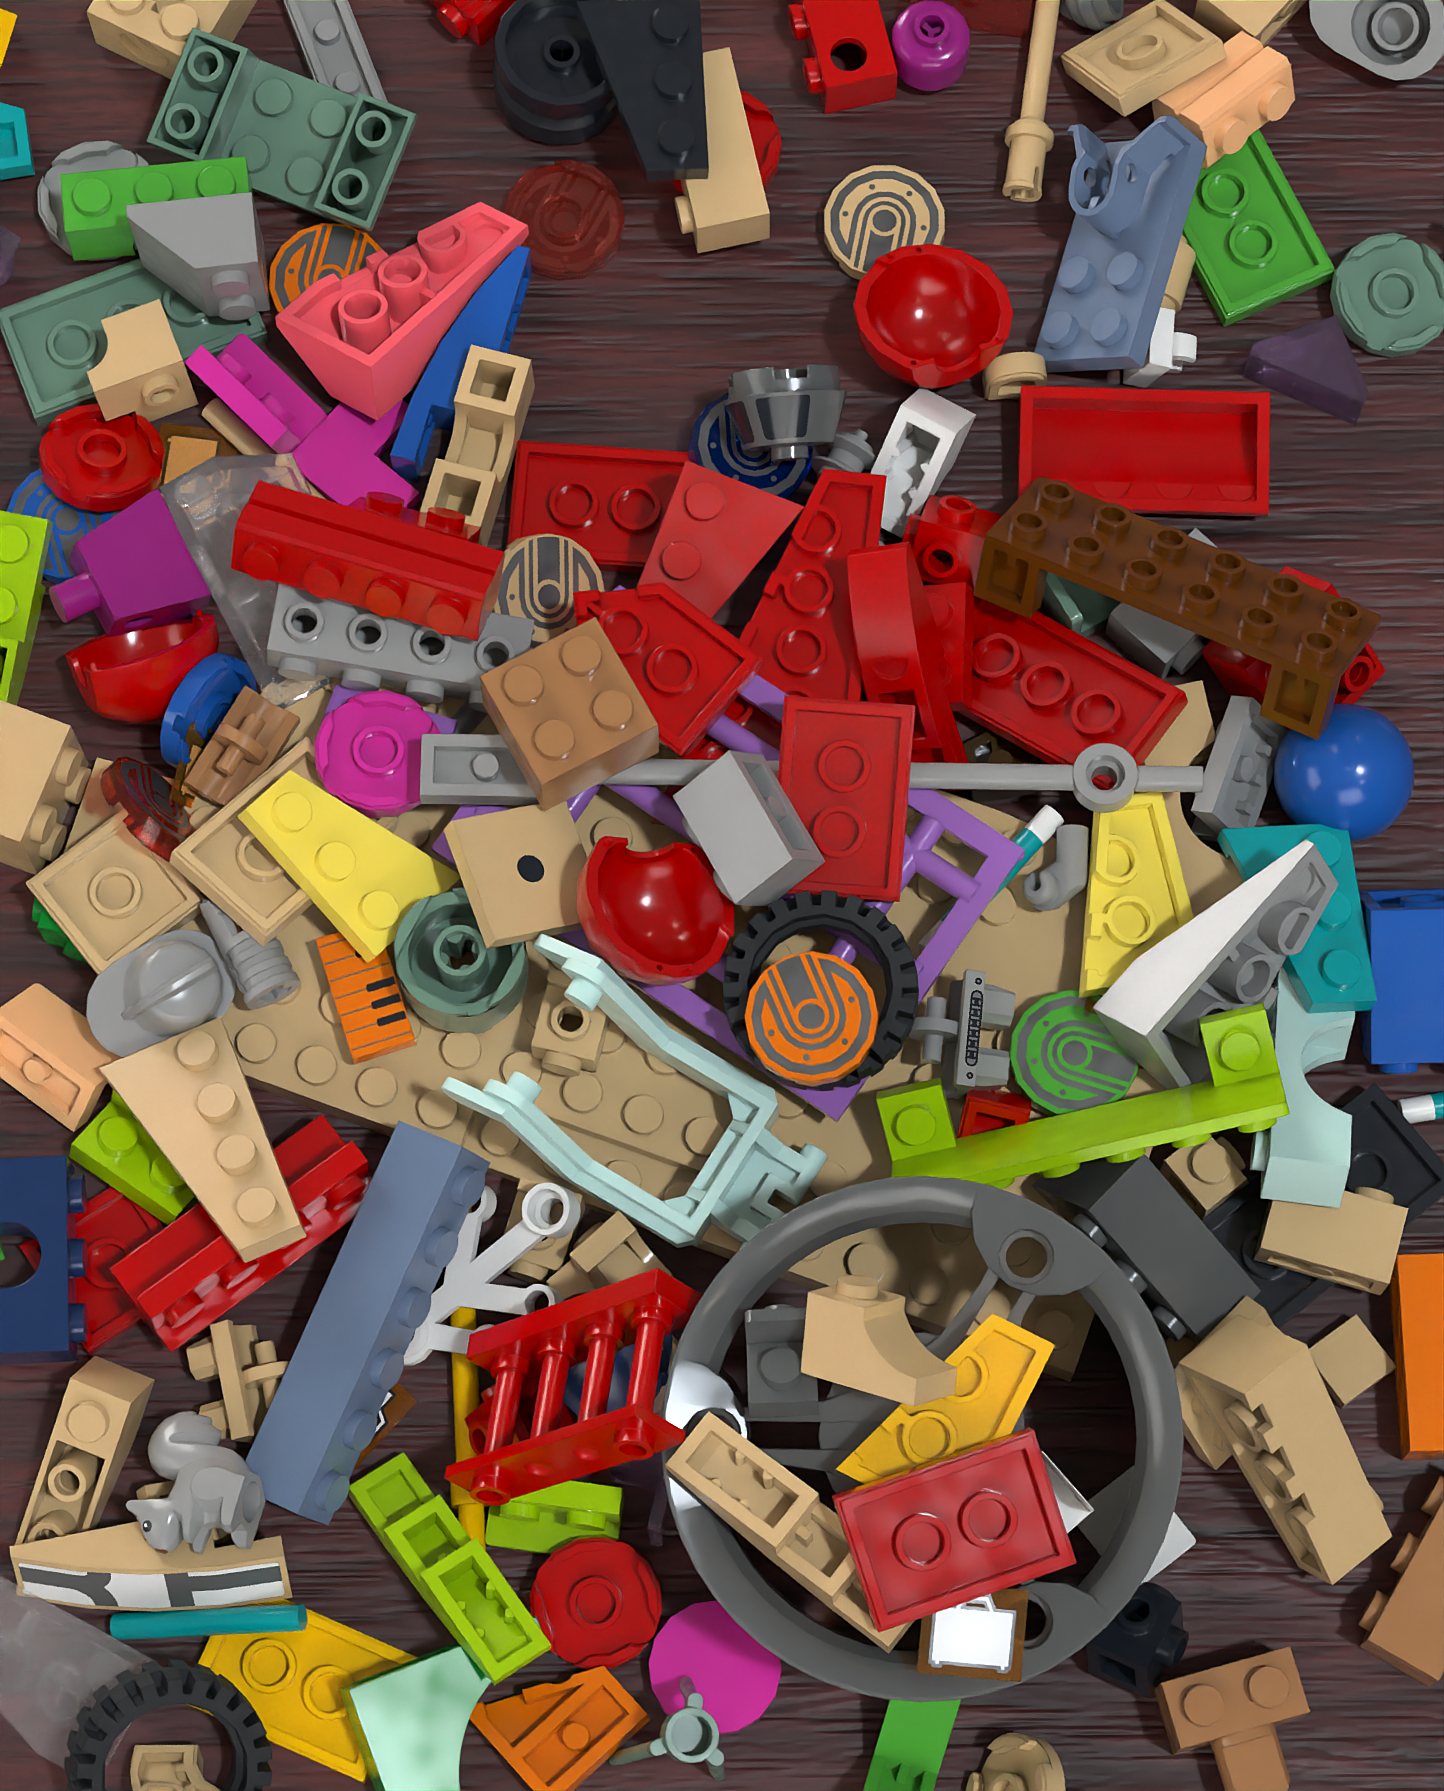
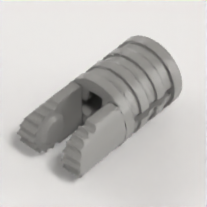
M206 899L199 903L201 913L224 960L228 961L229 969L232 975L236 977V983L240 992L244 994L243 999L249 1009H259L272 1005L292 994L300 986L299 977L296 972H293L292 964L289 958L285 956L284 948L276 937L262 947L245 930L238 933L232 919L213 901Z

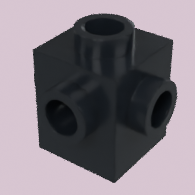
M1151 1582L1141 1583L1130 1601L1108 1626L1086 1644L1089 1672L1146 1698H1150L1166 1666L1175 1669L1186 1650L1189 1632L1183 1628L1182 1602L1176 1600L1168 1590L1160 1585Z

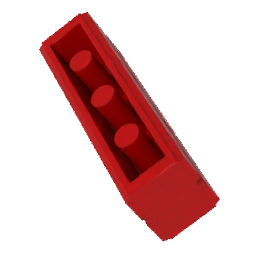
M259 480L249 497V502L246 503L236 522L231 568L232 570L246 573L257 580H270L310 592L318 598H331L371 610L379 616L395 617L432 628L440 634L456 635L478 642L486 625L487 617L489 618L498 598L505 552Z

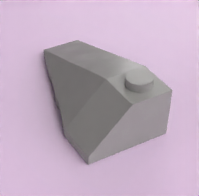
M1305 839L1135 959L1094 1005L1093 1009L1118 1046L1168 1090L1213 1080L1199 1017L1264 1003L1265 1009H1270L1279 991L1271 987L1276 975L1288 955H1295L1302 951L1339 884L1316 845Z

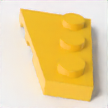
M992 1313L944 1361L957 1367L955 1394L918 1406L902 1403L836 1470L863 1484H867L1011 1434L1055 1344Z

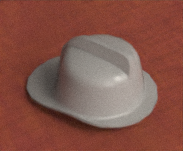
M1309 0L1310 20L1319 38L1335 52L1377 75L1393 80L1415 79L1432 70L1444 55V5L1441 0Z
M177 929L152 939L113 962L99 974L87 996L86 1017L93 1036L107 1051L124 1058L201 1024L222 1017L227 1012L234 998L236 977L232 975L229 963L224 960L214 938L196 930Z

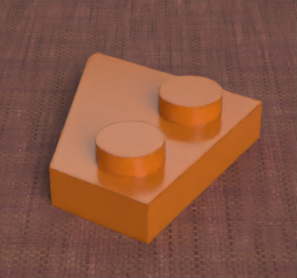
M604 1666L574 1674L569 1680L557 1684L547 1682L523 1689V1694L486 1705L483 1702H479L473 1709L469 1719L533 1791H574L651 1720L642 1707Z

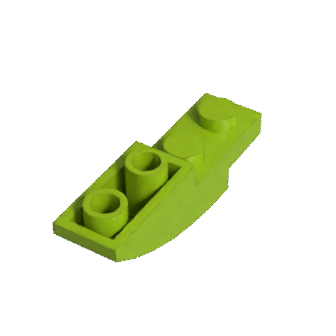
M0 510V700L17 706L46 589L41 582L53 522L48 519Z

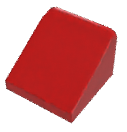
M970 1090L965 1095L956 1139L1027 1123L1032 1103L1023 1095L1003 1090Z

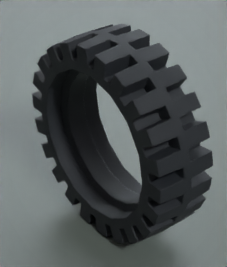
M822 890V894L810 895L809 891L795 893L794 898L787 901L781 898L769 904V910L763 914L758 912L748 921V927L743 933L740 932L733 943L730 957H727L724 969L723 999L730 1029L739 1046L757 1067H761L768 1076L779 1082L783 1080L790 1083L792 1087L806 1090L807 1087L818 1088L819 1091H834V1087L846 1085V1088L860 1084L861 1079L869 1075L873 1077L884 1069V1065L890 1059L893 1060L897 1056L914 1025L918 1009L919 982L910 947H908L898 927L888 921L886 914L875 906L871 908L865 905L863 899L849 894L848 898L838 896L837 891ZM829 929L851 935L872 951L884 972L887 993L878 1021L874 1044L860 1067L837 1082L807 1086L796 1084L795 1081L786 1080L780 1075L777 1076L763 1066L750 1047L745 1012L749 992L759 978L762 964L778 944L799 932Z
M169 1660L168 1667L162 1668L156 1661L141 1664L142 1673L133 1675L127 1669L116 1675L118 1685L109 1690L103 1684L93 1694L96 1704L92 1709L85 1705L82 1707L76 1717L80 1727L78 1731L70 1730L67 1740V1747L70 1752V1756L65 1757V1774L69 1782L67 1783L68 1790L106 1791L105 1760L114 1739L135 1718L162 1705L189 1704L213 1714L225 1726L232 1743L231 1769L221 1791H262L263 1786H271L273 1772L268 1764V1760L273 1759L271 1745L265 1735L267 1732L258 1714L248 1699L231 1681L221 1674L217 1676L209 1667L198 1663L195 1664L194 1668H191L184 1660Z

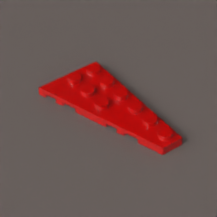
M823 469L791 534V540L776 570L772 572L750 622H747L739 638L742 643L764 660L757 675L789 696L860 701L863 678L852 621L847 555L850 550L879 546L887 479L885 475ZM738 696L724 712V715L780 751L782 724ZM706 734L693 751L682 759L718 760L730 749ZM668 785L665 794L674 799L673 795L686 785ZM651 816V824L665 825Z

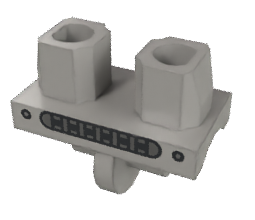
M966 969L962 980L950 983L947 1019H945L947 999L937 996L928 997L926 1017H915L914 1025L908 1037L923 1042L922 1062L928 1064L941 1063L942 1045L944 1044L941 1080L946 1098L960 1099L970 1090H999L1008 1081L1009 1052L979 1047L981 1027L1005 1031L1011 1026L1014 1017L1015 993L994 985L985 984L986 972Z

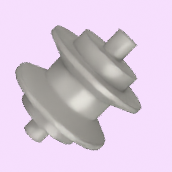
M860 429L856 431L855 435L846 432L836 434L834 444L827 446L830 450L827 457L814 456L810 461L811 467L817 473V478L819 479L823 469L859 473L862 470L872 471L877 458L873 454L871 446L865 442L868 434Z

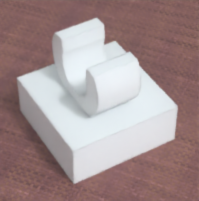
M1160 307L1143 368L1124 369L1123 384L1146 388L1166 372L1180 373L1183 361L1191 363L1196 361L1197 337L1187 333L1174 332L1175 310Z

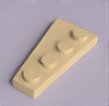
M221 1017L100 1067L107 1082L128 1106L135 1119L148 1136L150 1135L170 1165L191 1189L201 1206L245 1263L307 1237L232 1041Z

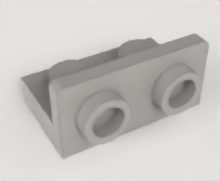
M1231 695L1224 718L1217 727L1215 743L1203 774V791L1195 792V800L1191 811L1196 815L1192 832L1200 840L1218 842L1217 837L1221 829L1256 826L1273 777L1275 756L1288 730L1281 724L1259 716L1262 706L1253 697Z

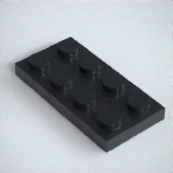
M1373 1083L1341 1109V1111L1352 1115L1350 1169L1344 1191L1355 1193L1357 1187H1368L1391 1194L1394 1197V1205L1408 1208L1404 1228L1444 1197V1163L1376 1083ZM1259 1174L1205 1217L1202 1222L1261 1290L1253 1300L1265 1308L1273 1324L1280 1329L1336 1283L1253 1260L1269 1199L1260 1198L1261 1174Z

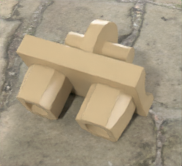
M224 1320L210 1325L212 1336L186 1349L190 1372L195 1380L208 1382L220 1378L224 1397L223 1400L200 1406L198 1414L212 1419V1425L221 1431L220 1441L233 1440L254 1443L290 1361H277L274 1341L259 1342L256 1325H233V1321Z

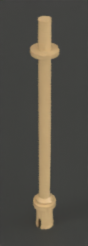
M1036 0L1020 119L1009 125L1005 133V143L1010 149L1006 179L1002 192L1006 197L1011 196L1010 199L1014 201L1034 202L1042 196L1041 186L1046 152L1052 149L1054 142V133L1044 122L1060 0Z

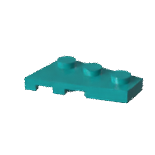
M1323 824L1221 829L1217 841L1227 859L1232 858L1244 882L1305 839L1316 845L1339 884L1302 951L1295 955H1288L1282 966L1308 1014L1371 1010L1377 998L1349 831L1334 829Z

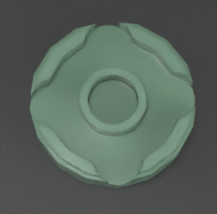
M1397 233L1370 236L1353 247L1345 255L1333 274L1330 300L1335 320L1349 340L1369 353L1391 358L1415 354L1433 342L1444 329V263L1436 251L1423 242L1419 245L1412 240L1406 239L1408 236Z

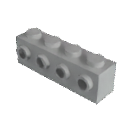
M279 583L267 645L268 666L278 667L280 675L294 680L314 681L316 675L319 674L342 678L341 684L357 691H379L380 685L405 689L407 697L421 702L440 703L443 701V696L469 700L468 706L470 708L488 713L483 705L479 676L530 651L535 620L491 612L489 618L487 617L486 625L479 640L476 642L456 635L440 634L432 628L395 617L379 616L371 610L331 598H318L310 592Z

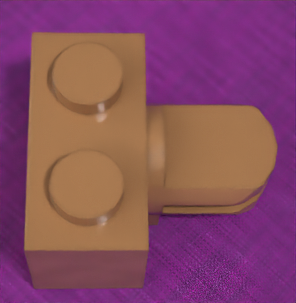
M1290 1646L1165 1681L1157 1686L1154 1693L1173 1755L1211 1745L1225 1791H1288L1290 1776L1275 1726L1299 1720L1310 1713Z

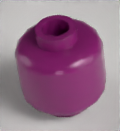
M924 0L910 5L899 15L892 29L891 43L898 76L907 85L921 91H938L950 87L962 76L969 59L970 29L965 17L954 6L942 1Z

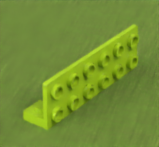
M1264 1003L1199 1017L1213 1080L956 1139L941 1077L877 1092L876 1100L892 1159L891 1178L912 1176L957 1178L1005 1189L1015 1182L1014 1178L1038 1172L1044 1178L1061 1177L1080 1168L1079 1163L1104 1157L1110 1163L1126 1162L1145 1154V1148L1169 1142L1176 1148L1196 1146L1208 1141L1212 1137L1211 1133L1237 1127L1239 1132L1252 1133L1268 1129L1277 1124V1118L1289 1115L1290 1112Z

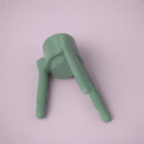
M684 1676L679 1681L680 1690L685 1701L684 1708L668 1715L662 1724L660 1738L616 1751L608 1758L611 1765H623L666 1753L673 1760L682 1763H695L704 1760L714 1780L721 1781L724 1779V1755L717 1749L719 1740L718 1725L710 1714L702 1710L703 1697L697 1693L690 1677Z

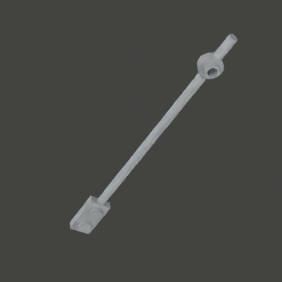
M422 734L421 804H540L501 735ZM1099 743L1082 751L1074 765L911 762L909 788L1073 791L1076 799L1087 809L1098 813H1110L1127 805L1135 791L1202 792L1203 766H1137L1133 757L1122 747L1110 743ZM645 759L599 784L687 785L717 760ZM766 760L778 780L779 761ZM1098 775H1106L1114 781L1115 786L1109 790H1100L1094 786L1092 779Z

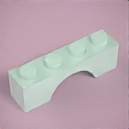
M1281 966L1275 977L1274 985H1271L1279 993L1270 1009H1265L1290 1114L1277 1118L1278 1122L1274 1126L1263 1131L1254 1132L1250 1170L1261 1171L1260 1198L1340 1208L1350 1169L1352 1115L1331 1106L1321 1099L1309 1086L1304 1075L1319 1065L1345 1059L1355 1019V1011L1308 1014L1285 969Z

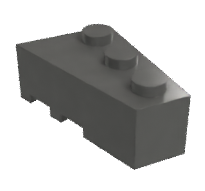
M1145 1154L1136 1159L1121 1163L1107 1162L1106 1157L1079 1163L1080 1168L1073 1173L1055 1178H1044L1041 1176L1032 1185L1067 1222L1082 1231L1108 1254L1128 1277L1139 1295L1152 1307L1151 1315L1156 1325L1174 1341H1179L1182 1337H1186L1199 1344L1246 1295L1253 1300L1261 1292Z

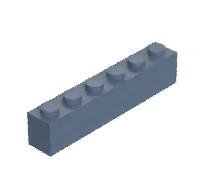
M398 1121L245 1462L251 1472L259 1475L261 1478L266 1500L325 1525H329L334 1512L344 1503L349 1492V1478L361 1451L370 1444L377 1427L376 1418L389 1389L398 1382L402 1374L406 1350L416 1328L423 1324L429 1314L431 1295L443 1268L451 1262L457 1251L458 1234L469 1209L477 1203L483 1193L485 1174L490 1165L489 1161L460 1145Z

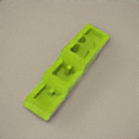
M404 1452L349 1486V1497L385 1548L453 1637L494 1685L551 1649V1643L477 1538L471 1540L441 1495L434 1496Z

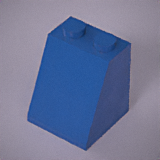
M1444 888L1359 890L1377 998L1371 1010L1359 1011L1362 1053L1371 1064H1379V1071L1385 1073H1413L1418 1071V1063H1443L1444 1068Z

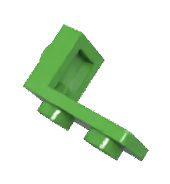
M961 1699L930 1702L890 1700L863 1791H934Z

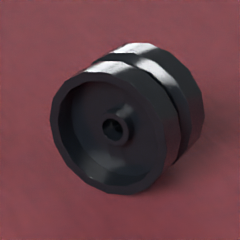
M516 0L502 15L494 42L493 84L496 104L508 123L528 138L552 145L581 143L603 132L619 114V108L607 80H604L596 62V53L589 36L583 30L576 13V1L605 0Z

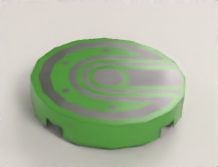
M1066 990L1044 996L1023 1013L1012 1033L1009 1052V1067L1012 1077L1015 1079L1018 1088L1022 1091L1023 1097L1032 1103L1031 1106L1050 1117L1122 1101L1136 1078L1138 1062L1118 1046L1093 1009L1094 1005L1102 998L1099 995L1079 998V991Z

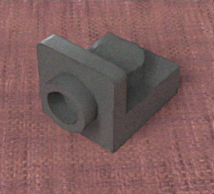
M776 1304L764 1309L748 1310L745 1312L749 1418L819 1415L817 1377L801 1373L807 1307L795 1308L791 1305Z

